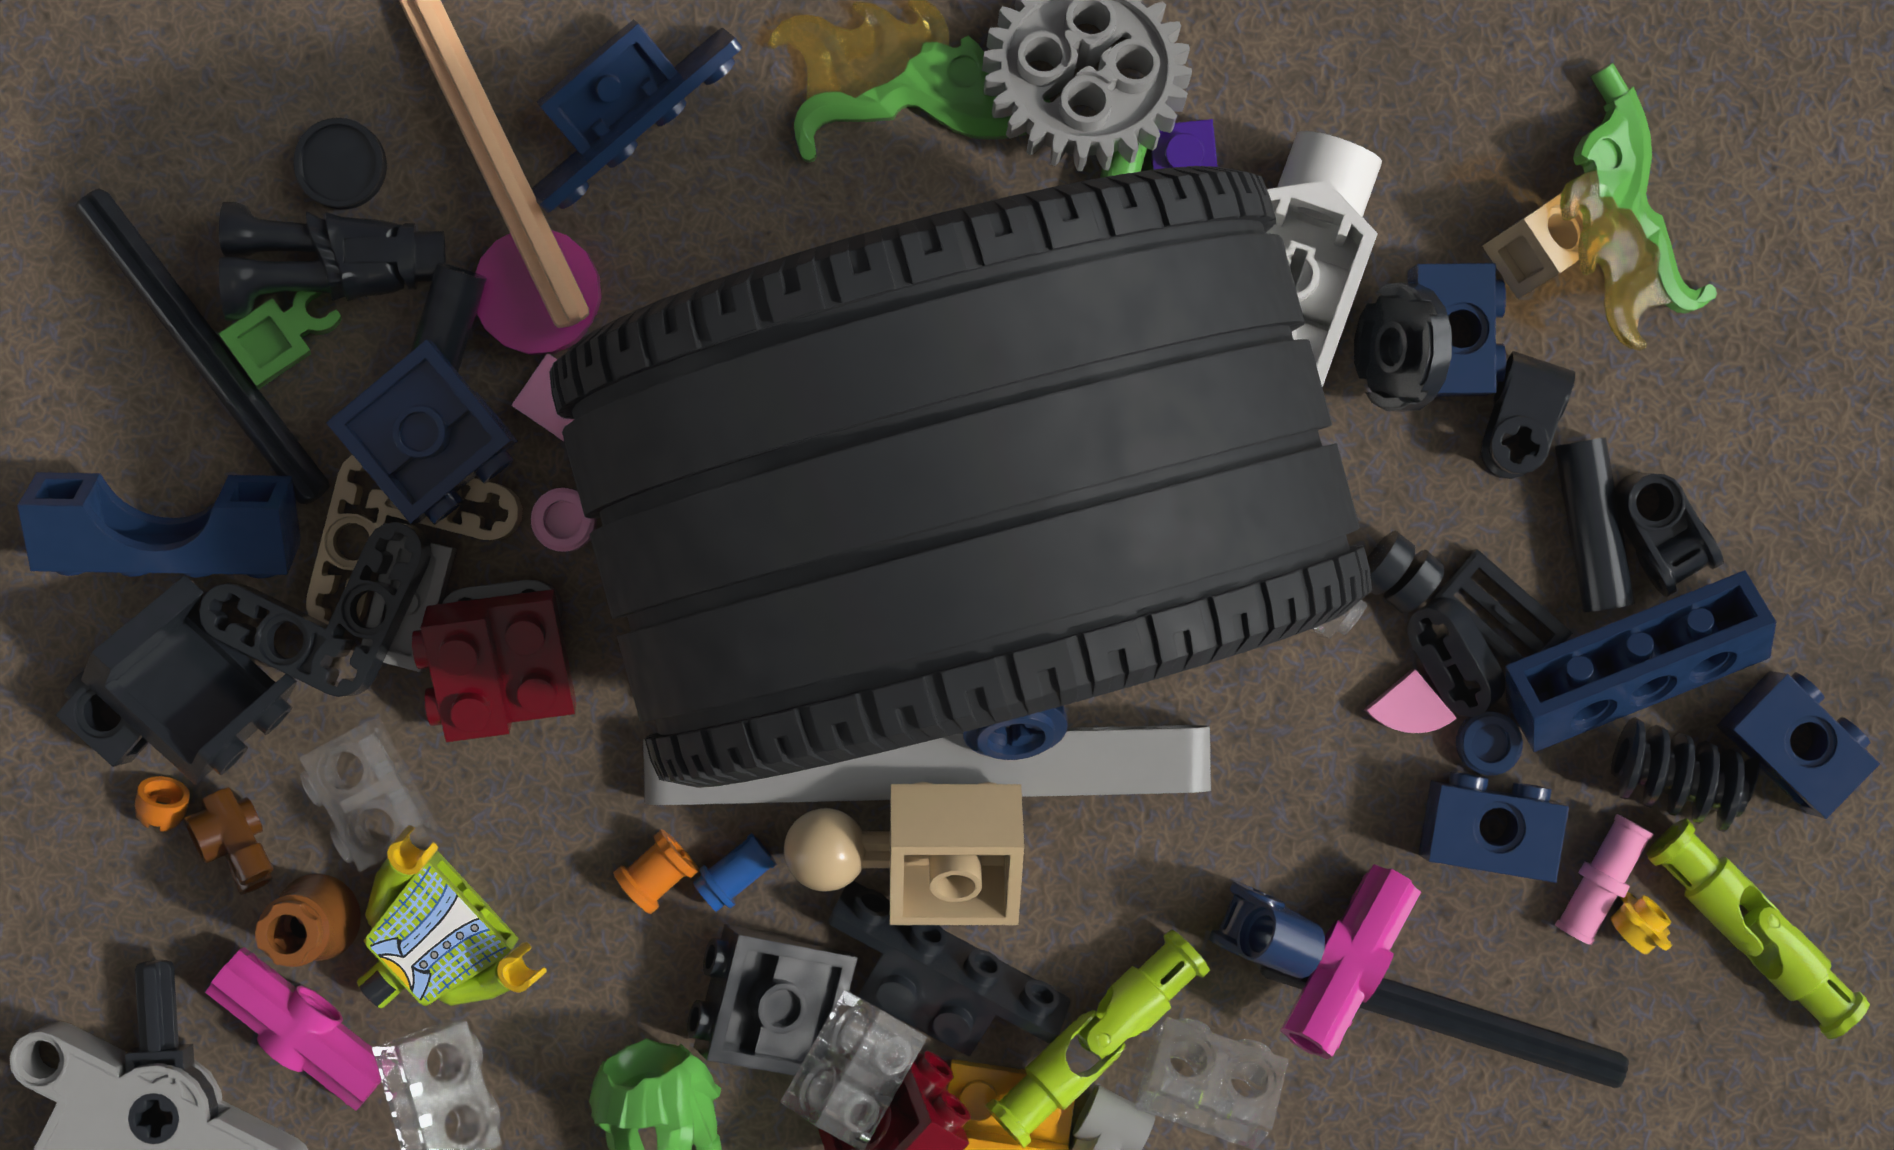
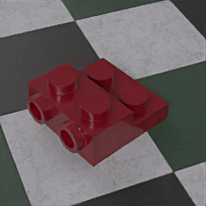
M554 589L428 605L426 607L420 627L421 630L412 632V651L416 667L418 669H430L433 687L426 688L425 690L426 715L430 726L442 725L446 742L507 735L510 733L512 722L575 714V691Z
M899 1042L818 1131L825 1150H964L970 1143L963 1126L970 1120L971 1116L965 1105L948 1092L946 1086L954 1078L950 1067L939 1056L930 1051L921 1054L904 1043Z

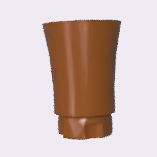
M324 874L302 876L291 882L282 891L279 898L272 901L262 912L255 931L257 947L263 950L273 960L274 964L297 967L312 961L334 958L346 951L358 934L361 923L358 901L352 890L335 877ZM297 918L300 924H304L307 935L300 932L297 928Z

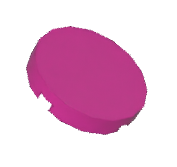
M553 230L552 233L589 307V315L579 323L564 328H558L554 325L511 233L493 243L480 258L476 273L487 278L477 309V314L485 330L505 347L528 355L556 354L576 344L593 323L601 303L600 276L589 254L569 236Z

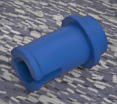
M750 833L746 840L710 869L703 865L699 869L701 876L693 884L705 901L716 912L725 905L731 909L736 905L733 898L770 868L773 869L777 863L753 833Z

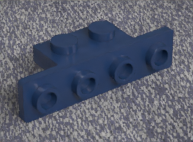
M633 19L537 101L538 105L577 150L532 188L536 202L546 213H549L557 206L560 209H565L578 201L589 188L588 179L605 165L613 168L625 161L637 148L638 142L636 139L654 123L660 127L678 116L686 106L687 102L684 98L703 82L705 85H711L724 77L734 66L735 60L733 56L742 49L741 44L732 34L724 28H720L674 67L639 23Z

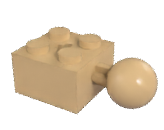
M928 782L891 784L890 831H862L858 823L846 813L836 809L821 808L802 815L793 823L787 833L784 843V857L787 867L798 882L812 890L834 891L843 888L859 875L862 868H890V925H1018L1024 855L1021 784H996L992 782L979 784H932Z

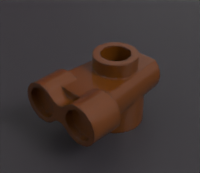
M230 787L216 791L203 798V810L184 818L190 838L203 863L207 864L225 856L230 865L229 871L240 895L253 892L271 882L273 878L270 873L274 869L262 844L257 843L254 835L263 832V828L250 799L245 797L236 801Z

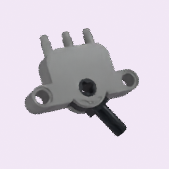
M145 961L137 964L135 968L139 1047L125 1052L72 1024L60 1021L48 1023L23 1036L12 1048L10 1066L16 1080L25 1087L57 1102L34 1150H308L307 1146L298 1138L223 1101L221 1089L212 1073L194 1059L193 1044H179L175 970L172 961ZM42 1040L50 1042L56 1047L60 1058L58 1069L51 1068L43 1063L39 1053ZM158 1102L162 1111L172 1112L173 1119L167 1123L164 1114H154L153 1105Z

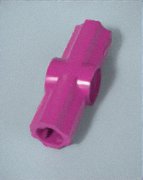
M1375 864L1362 877V881L1352 895L1350 904L1341 920H1336L1326 933L1322 960L1309 976L1280 1029V1032L1291 1043L1309 1054H1315L1327 1060L1333 1057L1341 1044L1345 1032L1351 1026L1352 1019L1361 1003H1366L1391 964L1394 953L1390 949L1421 893L1409 878L1393 869L1383 868Z
M245 947L238 950L230 961L224 965L205 992L258 1034L257 1041L271 1058L290 1070L307 1072L328 1091L335 1094L355 1111L362 1106L394 1065L341 1023L343 1020L342 1015L331 1003L310 988L304 986L295 987Z

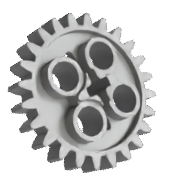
M1016 0V10L1002 6L998 18V26L1000 28L989 29L986 47L990 50L984 51L982 71L989 73L985 76L984 95L997 96L993 101V118L1011 116L1006 133L1009 139L1025 132L1030 135L1026 151L1029 155L1038 151L1043 145L1050 147V165L1056 166L1061 161L1065 153L1073 154L1077 171H1083L1088 155H1096L1099 164L1104 170H1109L1113 152L1116 151L1127 162H1135L1138 151L1137 141L1153 151L1158 144L1159 130L1168 133L1172 132L1177 118L1175 112H1182L1188 93L1183 89L1188 88L1192 69L1184 66L1190 51L1189 44L1175 43L1181 28L1180 22L1161 24L1166 4L1163 1L1155 3L1148 8L1142 4L1143 0ZM1088 23L1095 25L1101 32L1098 34H1087L1076 26ZM1121 37L1127 38L1126 40H1124V41H1122V42L1116 44V45L1112 48L1111 45H1112L1115 41H1117L1119 38H1121ZM1041 60L1048 62L1055 69L1042 72L1035 70L1028 63ZM1100 61L1098 71H1096L1094 68L1097 66V63ZM1075 68H1077L1079 72L1074 77ZM1123 68L1136 69L1144 77L1141 79L1127 78L1119 70ZM1062 91V95L1059 96L1053 102L1048 103L1044 101L1056 96L1058 93ZM1086 105L1094 109L1097 115L1091 117L1080 116L1073 112L1071 107Z

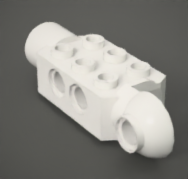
M1300 131L1296 134L1278 187L1267 189L1273 205L1276 224L1266 233L1280 235L1283 239L1305 321L1302 327L1292 331L1293 339H1307L1310 341L1323 387L1378 234L1365 221L1363 214L1382 160L1373 152L1347 140L1318 132Z

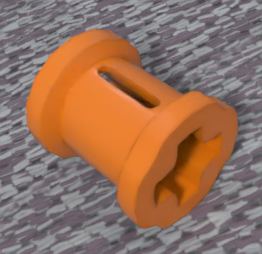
M663 829L653 836L655 844L629 867L621 865L613 872L623 890L640 908L649 914L658 909L659 904L657 900L684 876L692 878L699 872L698 866L690 855Z

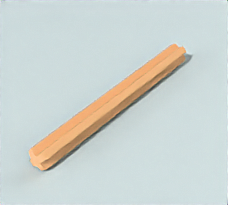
M399 0L554 325L558 328H564L579 323L589 315V307L539 204L536 202V197L441 0Z

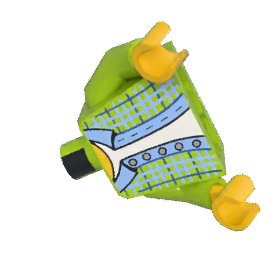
M408 825L389 846L387 851L388 857L377 871L365 913L372 930L364 939V943L379 961L357 980L362 993L375 1006L384 1008L405 988L423 1006H427L437 999L447 1005L454 1006L493 999L510 990L519 993L528 989L547 972L544 966L536 971L524 964L522 956L532 948L528 942H524L510 952L519 938L437 851L438 846L436 843L433 842L427 850H421L412 844L410 834L415 827Z

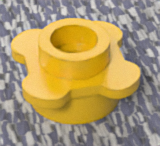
M1629 892L1626 893L1624 898L1620 897L1623 905L1610 919L1616 930L1630 945L1646 955L1657 945L1665 951L1672 947L1671 942L1667 938L1670 934L1667 927L1671 924V921L1660 906L1645 895L1638 900Z

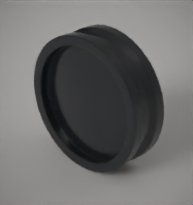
M329 118L312 125L301 136L295 148L293 166L296 179L308 196L329 208L347 210L364 205L379 192L386 177L387 159L379 139L362 124L347 118Z

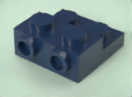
M427 339L326 422L410 524L420 523L428 517L435 525L450 515L464 502V499L457 491L475 476H478L485 484L501 473L514 460L507 450L518 442L478 392L473 391L434 343Z

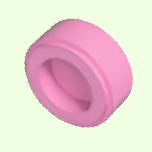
M557 488L546 492L537 500L531 513V526L536 538L545 547L555 551L568 552L583 547L591 539L589 534L596 530L597 518H586L584 516L578 491L573 489Z

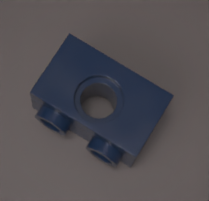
M1496 263L1415 265L1408 270V283H1419L1433 290L1445 306L1447 315L1456 314L1464 317L1472 330L1471 340L1465 348H1457L1452 345V357L1446 381L1436 397H1475L1496 393V382H1503L1506 374L1505 346L1503 343H1496V318H1503L1506 288L1503 279H1496Z
M1769 671L1716 726L1749 758L1756 757L1760 760V769L1807 814L1827 819L1880 763L1865 749L1871 742L1856 725L1844 717H1840L1836 721L1820 705L1825 697L1811 681L1797 672L1790 676L1787 673ZM1806 723L1812 732V744L1806 753L1797 757L1791 749V734L1797 726Z
M1450 772L1449 783L1431 780L1419 856L1429 862L1557 882L1569 806L1550 800L1552 789L1513 782L1511 793L1487 790L1489 778L1458 772ZM1493 808H1502L1507 816V828L1504 834L1496 840L1485 841L1479 829L1481 818L1487 811Z

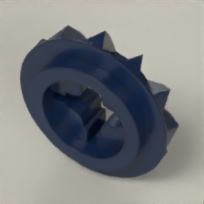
M1060 706L963 732V738L969 748L985 756L1001 760L1030 758L1052 748L1063 739L1068 727L1065 708Z

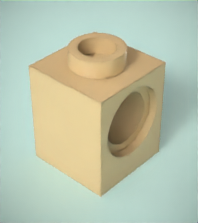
M1565 190L1488 241L1482 247L1492 262L1496 263V268L1516 298L1519 299L1563 272L1603 242L1569 191Z

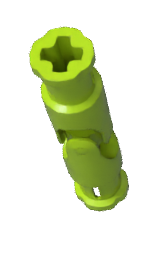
M1687 818L1669 827L1649 848L1646 854L1648 859L1655 866L1662 864L1686 888L1684 896L1737 949L1744 953L1752 964L1789 1001L1798 1000L1820 1022L1819 1028L1821 1033L1827 1039H1836L1856 1025L1866 1014L1870 1006L1867 998L1861 992H1852L1830 970L1831 961L1797 927L1793 926L1727 857L1718 858L1694 834V825ZM1740 905L1749 911L1744 917H1742Z
M1171 929L1163 936L1165 944L1140 968L1132 966L1107 990L1106 995L1098 1005L1097 1011L1091 1010L1079 1016L1077 1020L1069 1025L1025 1067L1027 1075L1000 1101L991 1099L985 1105L996 1121L1022 1148H1025L1031 1142L1029 1134L1057 1108L1065 1110L1120 1057L1126 1046L1125 1040L1149 1030L1171 1009L1169 1001L1195 976L1203 978L1210 971L1201 955L1176 931ZM1076 1035L1081 1047L1086 1051L1092 1052L1099 1059L1090 1069L1079 1073H1073L1066 1061V1051L1070 1041Z

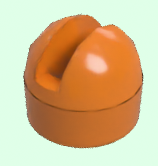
M155 776L143 780L138 786L135 799L137 819L146 828H149L150 825L160 827V832H166L177 827L187 812L190 798L189 789L182 782L165 776Z

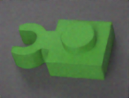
M298 291L293 300V307L284 313L272 298L250 312L245 318L238 320L219 333L222 341L258 390L311 355V350L302 339L309 333L315 335L330 333L340 324L342 318L337 309L321 319L313 318L307 313L308 304L312 300L317 299L322 294L321 292Z

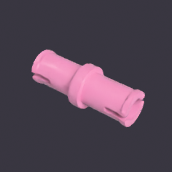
M1616 814L1615 821L1592 863L1590 864L1586 861L1583 863L1578 873L1584 877L1560 920L1558 919L1555 924L1564 932L1589 945L1593 944L1594 937L1617 896L1624 898L1630 886L1625 882L1649 839L1651 840L1654 835L1647 829Z

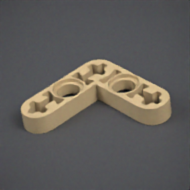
M353 455L343 462L338 472L306 599L308 615L326 624H329L332 611L328 606L322 605L324 594H335L337 592L341 575H328L330 563L343 570H354L358 561L349 560L340 553L337 546V538L340 531L349 524L357 523L363 526L370 536L376 528L385 523H391L392 516L407 520L383 490L378 489L371 490L366 504V508L379 509L377 521L364 514H344L346 501L352 505H360L363 493V486L354 483V475L356 471L363 472L366 470ZM473 478L466 484L471 489L465 499L479 503H489L493 494L499 495V506L508 510L506 522L495 521L492 530L489 531L484 528L485 518L483 516L461 511L462 524L452 522V519L459 507L435 525L428 517L420 522V524L482 540H501L509 537L518 529L522 520L523 508L519 497L511 489L489 481L484 484L480 479ZM373 571L370 579L376 581L378 573ZM373 591L362 595L357 603L356 612L360 622L364 620L369 610Z

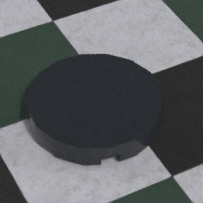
M1400 282L1387 284L1376 292L1382 294L1378 297L1376 303H1367L1359 317L1354 337L1355 368L1359 379H1367L1368 387L1372 392H1365V394L1374 405L1385 411L1406 412L1421 410L1435 399L1446 381L1452 357V330L1445 306L1433 290L1419 283Z

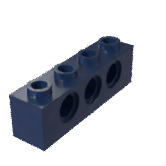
M1746 570L1506 665V701L1532 751L1537 752L1769 659L1771 657L1776 620Z

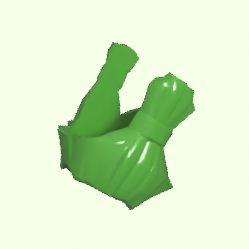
M646 1038L638 1043L625 1046L624 1049L619 1050L607 1058L606 1061H602L593 1081L589 1103L592 1109L591 1117L594 1124L605 1131L608 1150H645L638 1130L639 1128L655 1127L657 1150H691L692 1144L696 1146V1150H722L720 1136L717 1134V1120L714 1107V1099L720 1096L721 1088L715 1084L706 1065L698 1057L692 1055L682 1044L677 1046L675 1044L658 1043Z

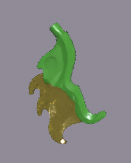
M926 0L908 1V7L919 15L915 24L910 25L901 22L887 10L875 4L861 1L854 2L852 6L854 11L865 18L864 23L859 28L850 30L834 26L819 16L797 15L781 22L773 31L768 43V47L771 49H775L783 44H791L801 52L807 64V100L799 108L794 122L795 138L801 157L805 162L811 163L817 158L814 141L817 130L825 124L836 121L894 120L902 109L912 107L920 109L955 133L974 139L1008 138L1006 133L1011 116L1003 118H993L992 116L993 101L997 96L984 95L985 76L989 74L982 71L984 51L969 35L961 39V46L958 48L950 47L949 29L944 16L936 6Z
M1610 63L1590 76L1606 102L1603 106L1606 115L1603 122L1584 135L1577 145L1573 160L1576 166L1581 165L1585 173L1573 178L1565 185L1561 193L1560 207L1562 218L1565 221L1575 218L1578 210L1581 211L1583 230L1579 238L1578 255L1582 274H1590L1595 271L1597 263L1600 265L1605 278L1604 308L1610 329L1623 345L1640 351L1646 349L1647 343L1637 329L1639 318L1647 308L1666 305L1677 313L1686 314L1704 307L1712 299L1716 298L1717 292L1716 288L1711 284L1696 290L1690 289L1684 283L1678 271L1663 216L1651 209L1647 201L1646 192L1652 160V147L1646 116L1634 86L1628 89L1615 65Z

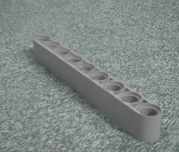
M1210 726L1067 728L1065 736L1055 746L1036 756L1019 760H1001L979 754L967 746L962 732L831 765L748 782L704 788L659 780L650 761L645 739H643L645 804L649 805L891 800V784H914L918 782L932 784H979L984 782L1021 784L1022 797L1197 793L1211 791Z

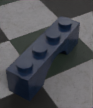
M36 472L17 505L30 571L56 572L65 576H74L85 572H114L129 577L142 576L148 573H183L194 578L206 577L212 574H247L253 578H269L275 575H288L301 539L292 476L228 475L217 500L208 508L187 517L165 518L144 513L124 502L109 487L101 473Z

